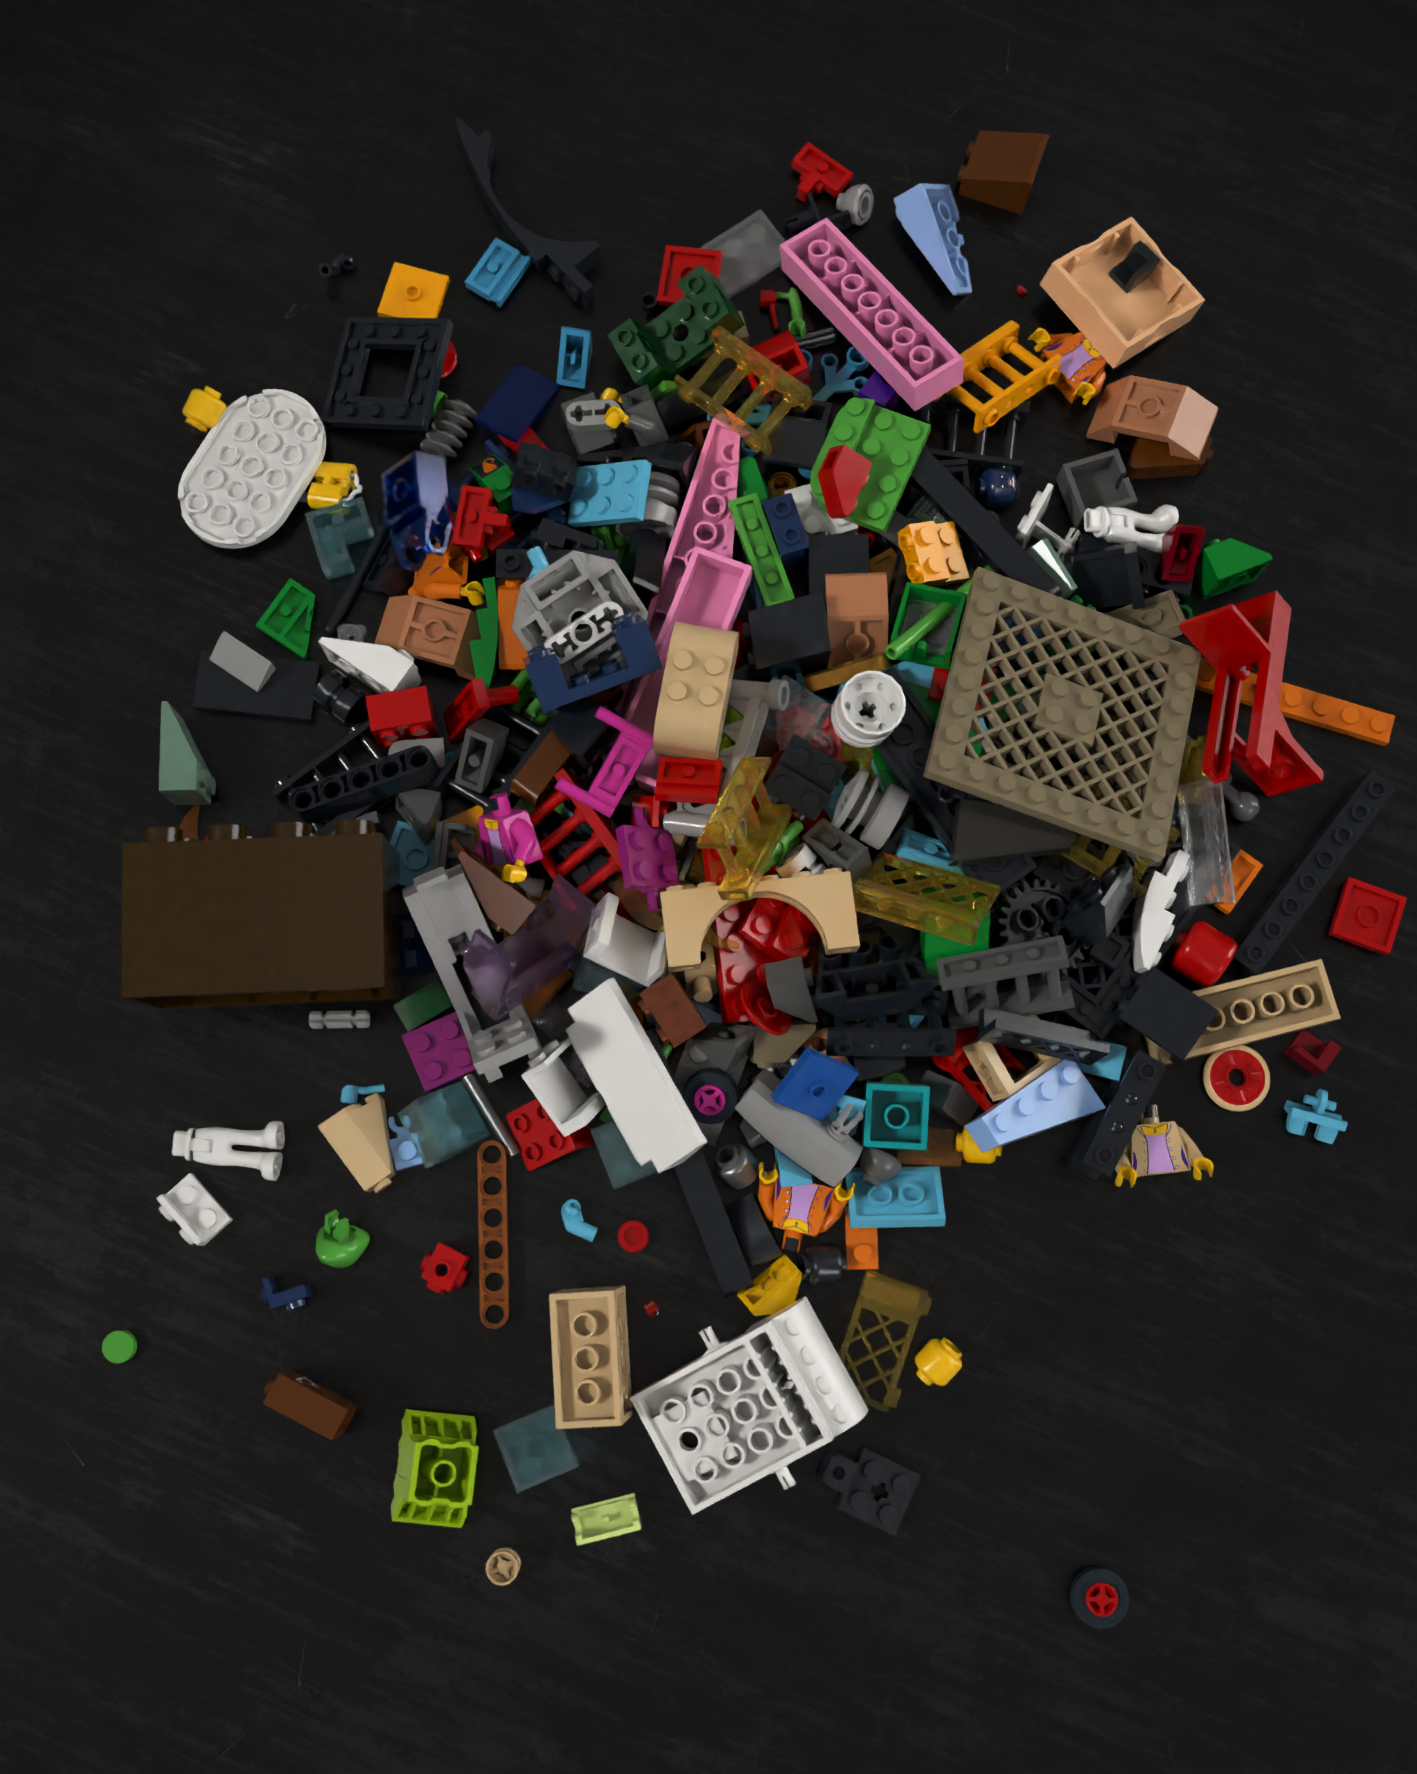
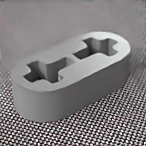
M610 399L573 402L566 409L567 425L575 432L612 430L614 428L605 423V410L612 406L620 408V405ZM576 412H582V421H576Z

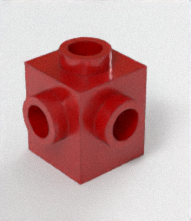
M439 1242L433 1253L428 1251L420 1266V1269L424 1270L421 1278L427 1280L425 1286L441 1295L444 1290L453 1292L455 1287L460 1289L468 1274V1271L464 1270L470 1257ZM444 1264L448 1268V1272L445 1276H443L440 1271L442 1265Z

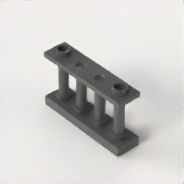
M1062 935L936 959L942 991L952 989L954 1002L947 1003L950 1028H956L957 1030L978 1026L979 1011L984 1007L1023 1016H1032L1075 1007L1069 980L1060 981L1059 969L1069 967ZM1046 972L1048 984L1029 987L1027 975ZM1015 978L1017 990L998 993L996 981ZM977 984L984 985L985 996L966 998L964 987Z

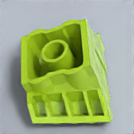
M406 1409L401 1421L402 1436L398 1443L399 1458L397 1474L393 1483L394 1498L391 1503L392 1521L462 1528L467 1517L468 1505H472L479 1446L475 1445L477 1434L475 1416Z

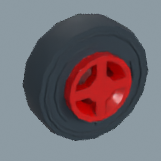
M1100 1566L1087 1568L1079 1573L1072 1582L1069 1594L1071 1607L1076 1616L1086 1625L1097 1629L1111 1628L1121 1622L1126 1615L1129 1606L1128 1589L1122 1578L1112 1570Z

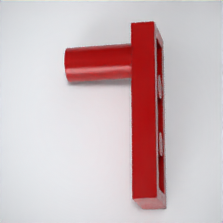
M483 678L472 679L443 713L450 742L462 740L465 736L466 728L478 721L491 706L518 703L519 692L517 687L511 685L485 688Z

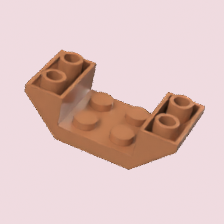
M1130 375L1106 385L1086 436L1090 439L1115 443L1118 433L1166 442L1169 443L1170 455L1199 461L1218 413V407L1188 386Z
M886 572L825 574V604L831 645V654L827 668L884 652L888 646L889 619ZM839 684L828 688L839 687Z
M414 594L389 597L374 644L390 646L397 652L399 649H403L413 658L455 669L458 677L469 680L476 679L469 641L481 639L476 612Z

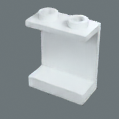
M608 892L593 908L583 957L649 987L656 979H661L668 969L664 926L654 933L617 915L619 897Z
M569 1037L560 1043L555 1039L541 1049V1053L527 1062L530 1067L521 1075L564 1137L587 1125L606 1105L599 1092L587 1098L559 1058V1055L572 1044Z

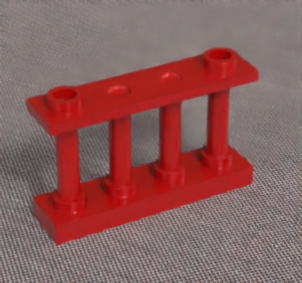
M562 768L554 774L557 781L562 777L586 791L575 774L567 769ZM557 790L529 814L533 826L565 800H572L577 808L574 810L575 814L541 841L537 836L543 858L539 861L563 893L561 900L571 911L576 910L586 914L590 909L583 901V898L613 873L622 871L616 831L605 815ZM582 823L585 825L588 823L594 831L591 833L592 837L558 865L549 853V850ZM606 847L611 854L608 857L609 861L577 888H574L566 874L596 849Z

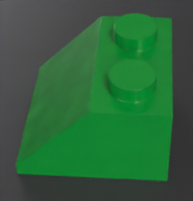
M1232 538L1221 542L1219 539H1215L1202 547L1203 550L1197 558V567L1193 581L1202 600L1255 581L1273 558L1271 554Z

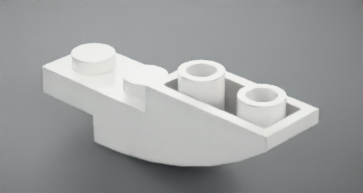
M1180 849L1169 855L1161 873L1154 871L1146 875L1140 889L1133 916L1131 936L1134 970L1138 973H1143L1150 970V968L1156 967L1162 955L1159 949L1163 941L1167 942L1174 931L1175 926L1172 925L1175 915L1165 910V908L1169 909L1176 897L1174 888L1178 881L1182 882L1189 870V866L1186 863L1190 855Z

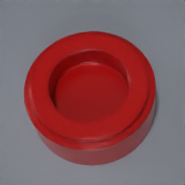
M636 1220L625 1222L618 1231V1242L628 1252L641 1251L649 1241L648 1229L643 1223Z

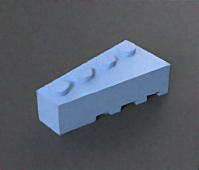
M1062 1059L1014 1095L1004 1098L965 1127L983 1153L1087 1117L1106 1107L1077 1064Z

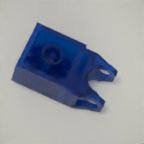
M414 450L381 474L385 526L386 529L391 530L392 544L397 558L404 569L418 571L425 561L426 552L442 556L445 553L449 544L451 523L445 458ZM437 537L440 542V548L434 547L430 541ZM407 548H412L416 558L415 564L407 559L405 554Z

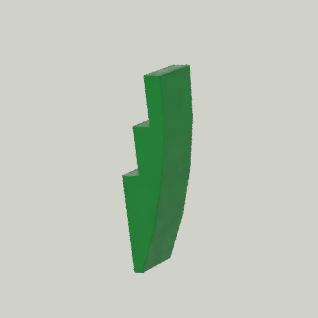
M495 577L483 578L488 608L476 610L481 639L469 641L476 679L483 678L485 688H493L499 658L498 592Z

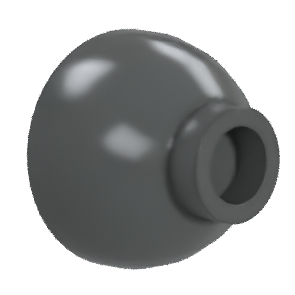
M864 1147L860 1154V1167L864 1174L862 1180L874 1187L879 1188L880 1183L893 1179L902 1169L900 1161L879 1149Z

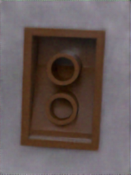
M454 837L451 844L485 911L483 915L488 919L487 923L500 933L506 930L511 935H514L536 907L534 901L524 888L517 883L503 881L501 871Z

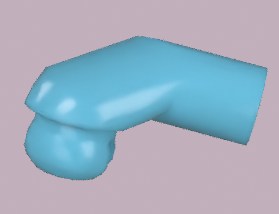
M536 546L526 552L533 565V569L526 580L549 566L540 546Z
M576 1199L567 1200L561 1208L565 1229L576 1236L593 1242L598 1228L584 1222L579 1201Z

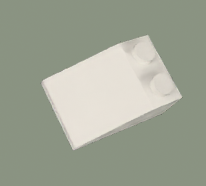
M321 637L318 641L330 662L378 694L415 688L422 681L418 673L419 668L413 662L415 659L403 649H399L397 652L390 646Z

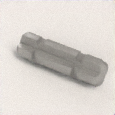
M356 1010V1013L352 1011H327L326 1014L322 1011H312L309 1014V1025L313 1029H323L324 1026L328 1028H353V1025H356L357 1028H368L371 1023L370 1012L367 1010Z

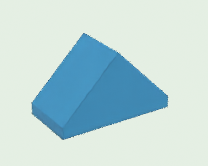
M562 326L556 384L585 389L593 352L591 331Z

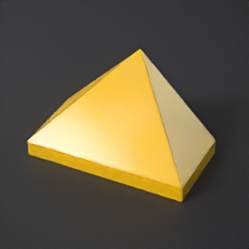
M783 1254L753 1280L755 1287L742 1291L737 1296L754 1316L770 1315L795 1302L803 1274Z

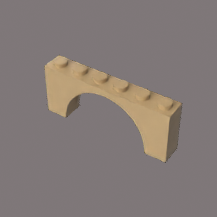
M841 868L823 870V874L811 875L809 871L796 872L792 874V878L779 879V875H766L761 877L760 881L748 882L746 878L730 880L728 885L719 886L716 885V882H703L697 885L698 888L685 889L684 885H674L667 887L666 891L660 892L669 973L700 969L702 943L713 921L732 905L753 898L780 900L800 910L818 930L826 955L857 952L860 947L850 871L842 872Z

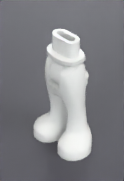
M1167 504L1160 506L1152 514H1142L1121 507L1106 508L1099 506L1095 509L1087 508L1084 512V529L1087 532H1092L1095 537H1102L1108 542L1120 544L1136 542L1138 547L1162 553V536L1174 524H1177L1179 513L1175 506ZM1135 528L1147 530L1152 533H1142L1137 531Z
M271 1121L263 1130L207 1127L200 1129L189 1128L188 1131H175L172 1154L173 1156H184L187 1161L194 1160L209 1165L256 1168L261 1171L264 1179L276 1181L282 1167V1153L233 1150L232 1146L248 1145L283 1149L285 1143L284 1125L282 1121Z

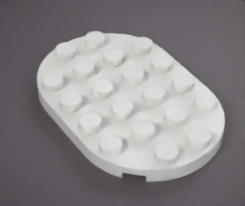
M280 389L262 390L263 393L248 398L244 395L229 405L216 426L211 428L185 468L178 488V500L180 501L182 517L199 538L221 548H244L267 539L286 521L313 479L326 451V433L323 423L315 409L301 396Z

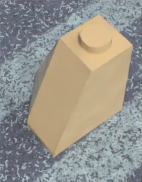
M374 1093L364 1099L367 1104L362 1106L360 1103L356 1105L353 1103L317 1126L363 1190L369 1193L373 1190L375 1193L384 1190L392 1183L390 1178L396 1175L389 1143L390 1134L384 1099L378 1093Z

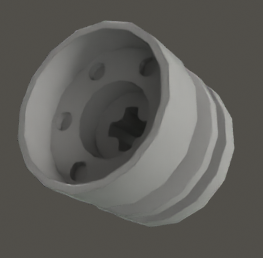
M651 471L643 521L616 524V532L625 538H629L630 535L641 527L655 531L658 536L666 540L672 539L678 518V512L675 508L678 506L679 482L667 474Z
M862 767L842 791L835 806L831 825L840 828L846 818H848L849 820L845 828V833L851 834L859 824L862 825L860 841L879 850L897 824L909 798V792L892 783L882 793L877 792L880 777L875 775L866 786L865 783L869 771Z

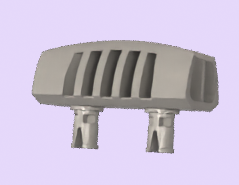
M764 1068L734 1108L752 1127L787 1157L818 1179L835 1187L852 1170L864 1148L848 1135L856 1124L863 1119L862 1112L858 1111L850 1119H847L854 1106L847 1104L834 1122L827 1117L824 1121L775 1103L771 1094L780 1084L781 1080Z

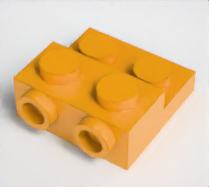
M934 521L908 524L897 533L899 538L898 544L903 552L907 566V576L911 583L934 587L964 582L970 578L953 521L935 524Z

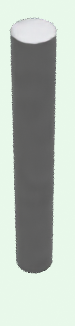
M470 1073L463 1077L464 1084L505 1148L508 1156L512 1158L520 1153V1149L474 1074Z

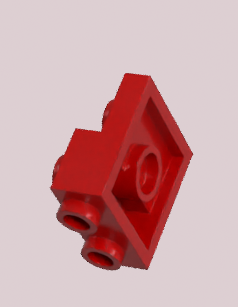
M754 898L737 930L738 934L777 961L801 956L803 960L810 949L806 944L810 935L813 936L818 932L810 919L800 910L788 903L771 898Z

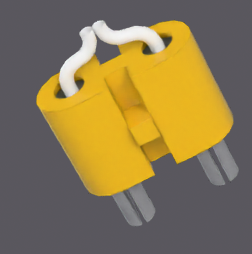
M322 461L314 474L317 480L316 483H311L309 492H304L298 502H308L309 507L312 509L345 512L355 494L361 493L363 485L359 484L356 465Z

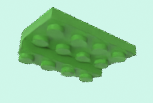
M851 398L838 412L811 471L810 486L813 497L820 506V509L828 513L817 474L829 448L845 444L872 462V465L868 472L869 479L857 496L855 510L849 517L841 519L885 534L931 431V425L877 406L873 399Z

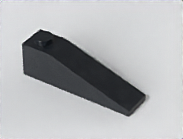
M678 442V444L662 443L577 455L576 462L579 467L645 459L652 463L651 471L674 477L679 482V490L688 491L700 455L697 448L692 444Z

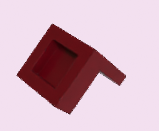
M1303 1029L1297 1034L1285 1051V1054L1313 1075H1317L1326 1071L1342 1047L1332 1040L1323 1043Z

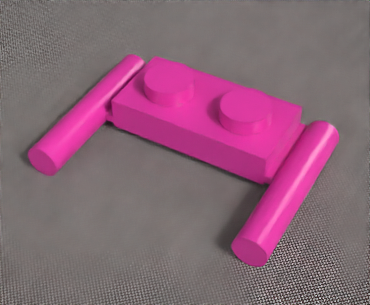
M600 705L595 713V717L620 730L621 734H619L588 792L562 777L558 779L554 788L610 818L649 747L652 745L653 734Z

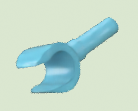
M384 1084L367 1087L347 1085L342 1089L341 1102L357 1104L358 1094L366 1095L385 1092Z

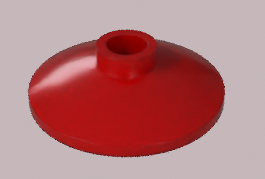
M748 982L742 987L740 991L741 1002L749 1019L755 1025L773 1035H784L791 1029V1015L774 1008L767 986L758 982Z

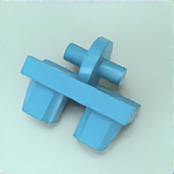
M1319 1089L1315 1096L1305 1094L1303 1103L1312 1105V1107L1286 1100L1284 1110L1288 1113L1286 1121L1288 1132L1304 1136L1308 1122L1316 1123L1318 1125L1314 1137L1319 1141L1333 1144L1338 1131H1346L1348 1122L1343 1121L1341 1115L1325 1111V1109L1335 1111L1337 1106L1336 1102L1328 1100V1092L1326 1090Z

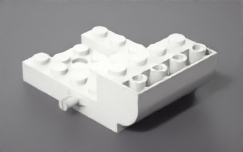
M806 1296L751 1325L745 1333L730 1341L719 1343L711 1326L701 1330L699 1334L708 1348L703 1356L640 1389L630 1397L692 1515L768 1474L776 1473L784 1490L796 1484V1481H794L787 1468L789 1463L833 1441L834 1437L857 1424L868 1412L865 1402ZM689 1431L697 1436L698 1445L696 1447L689 1448L683 1444L682 1434Z

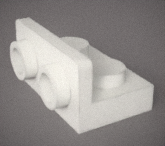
M189 1173L166 1195L161 1194L156 1198L161 1204L159 1207L160 1212L170 1222L175 1220L182 1228L179 1231L180 1235L190 1245L195 1243L199 1246H205L233 1220L193 1173Z

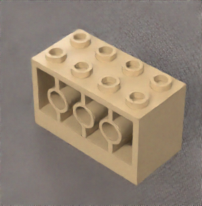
M625 1285L562 1289L549 1294L556 1429L622 1426L633 1416L632 1401L630 1399L632 1393Z

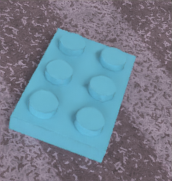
M643 459L577 467L573 488L576 499L570 503L567 524L573 527L643 521L652 463Z
M939 1166L902 1167L893 1179L880 1183L879 1188L869 1185L862 1180L864 1174L861 1168H852L845 1176L846 1190L851 1189L852 1184L855 1183L854 1194L848 1200L850 1228L945 1226L946 1216Z

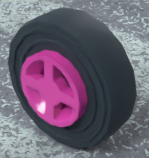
M710 1067L700 1069L689 1077L684 1085L682 1098L695 1120L712 1125L722 1123L731 1117L736 1110L734 1107L738 1104L739 1092L736 1082L728 1073L721 1069Z

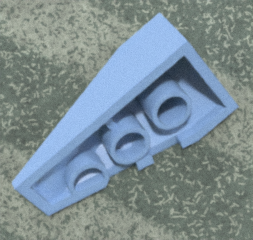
M920 183L895 197L897 218L953 295H968L972 293L967 261L960 253V246L964 244L963 236L957 234L956 222L960 220L950 185Z

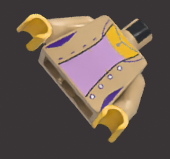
M1147 1105L1140 1118L1141 1125L1136 1126L1115 1168L1118 1173L1115 1185L1121 1187L1124 1178L1129 1180L1130 1187L1133 1188L1137 1177L1190 1171V1166L1194 1167L1193 1177L1195 1180H1201L1202 1174L1200 1170H1206L1209 1176L1212 1177L1214 1166L1211 1160L1203 1157L1197 1145L1183 1128L1178 1127L1175 1121L1159 1123L1157 1105Z

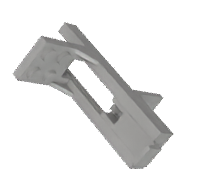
M461 864L448 870L441 866L413 878L414 884L403 888L402 893L458 1015L468 1041L478 1075L484 1073L490 1083L503 1077L499 1066L528 1054L529 1059H532L542 1052V1046L487 923V918L483 915L484 911H481ZM472 948L475 953L482 952L510 1015V1019L483 1031L452 965L457 961L456 955L461 954L463 956L469 953L468 950Z

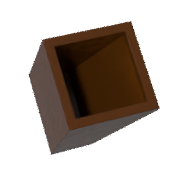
M979 131L976 142L971 140L965 155L966 158H969L968 164L961 165L956 180L961 183L958 194L1022 215L1049 135L1043 133Z

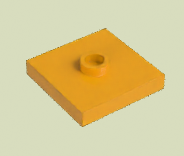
M394 262L377 311L378 317L438 318L450 283L449 276Z

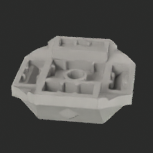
M572 550L520 584L511 629L527 652L530 649L544 645L549 637L570 624L572 615L575 612L581 611L585 614L604 601L617 603L622 608L624 614L632 612L633 615H640L646 620V623L648 611L615 560ZM606 607L603 609L605 615L599 620H595L594 615L589 618L596 625L598 633L603 630L599 624L606 620L610 623L615 621L616 609L609 610ZM585 624L581 629H575L577 640L587 641L590 639L592 629L588 624ZM569 632L563 635L567 639L566 642L561 645L556 642L551 644L553 652L559 658L564 656L562 650L569 644L572 650L578 647L570 639ZM612 632L567 662L560 664L566 682L571 680L569 676L575 672L587 669L588 673L600 669V663L616 658L617 662L622 661Z

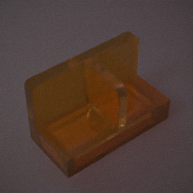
M928 1127L927 1150L895 1149V1158L900 1161L901 1165L957 1168L961 1166V1153H958L956 1150L958 1131Z

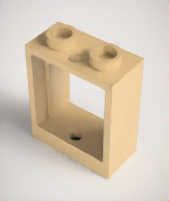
M1037 1015L1027 1016L1039 1019ZM978 1037L962 1047L992 1101L1011 1097L1061 1061L1059 1058L1032 1052L1038 1063L1015 1080H1012L992 1043L979 1041Z

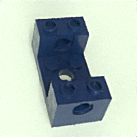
M632 612L616 617V623L610 625L622 661L617 662L616 658L600 663V669L588 673L587 669L575 672L569 676L571 680L567 682L552 648L546 649L544 645L528 650V656L522 659L543 713L662 669L663 667L646 620L640 615H633Z

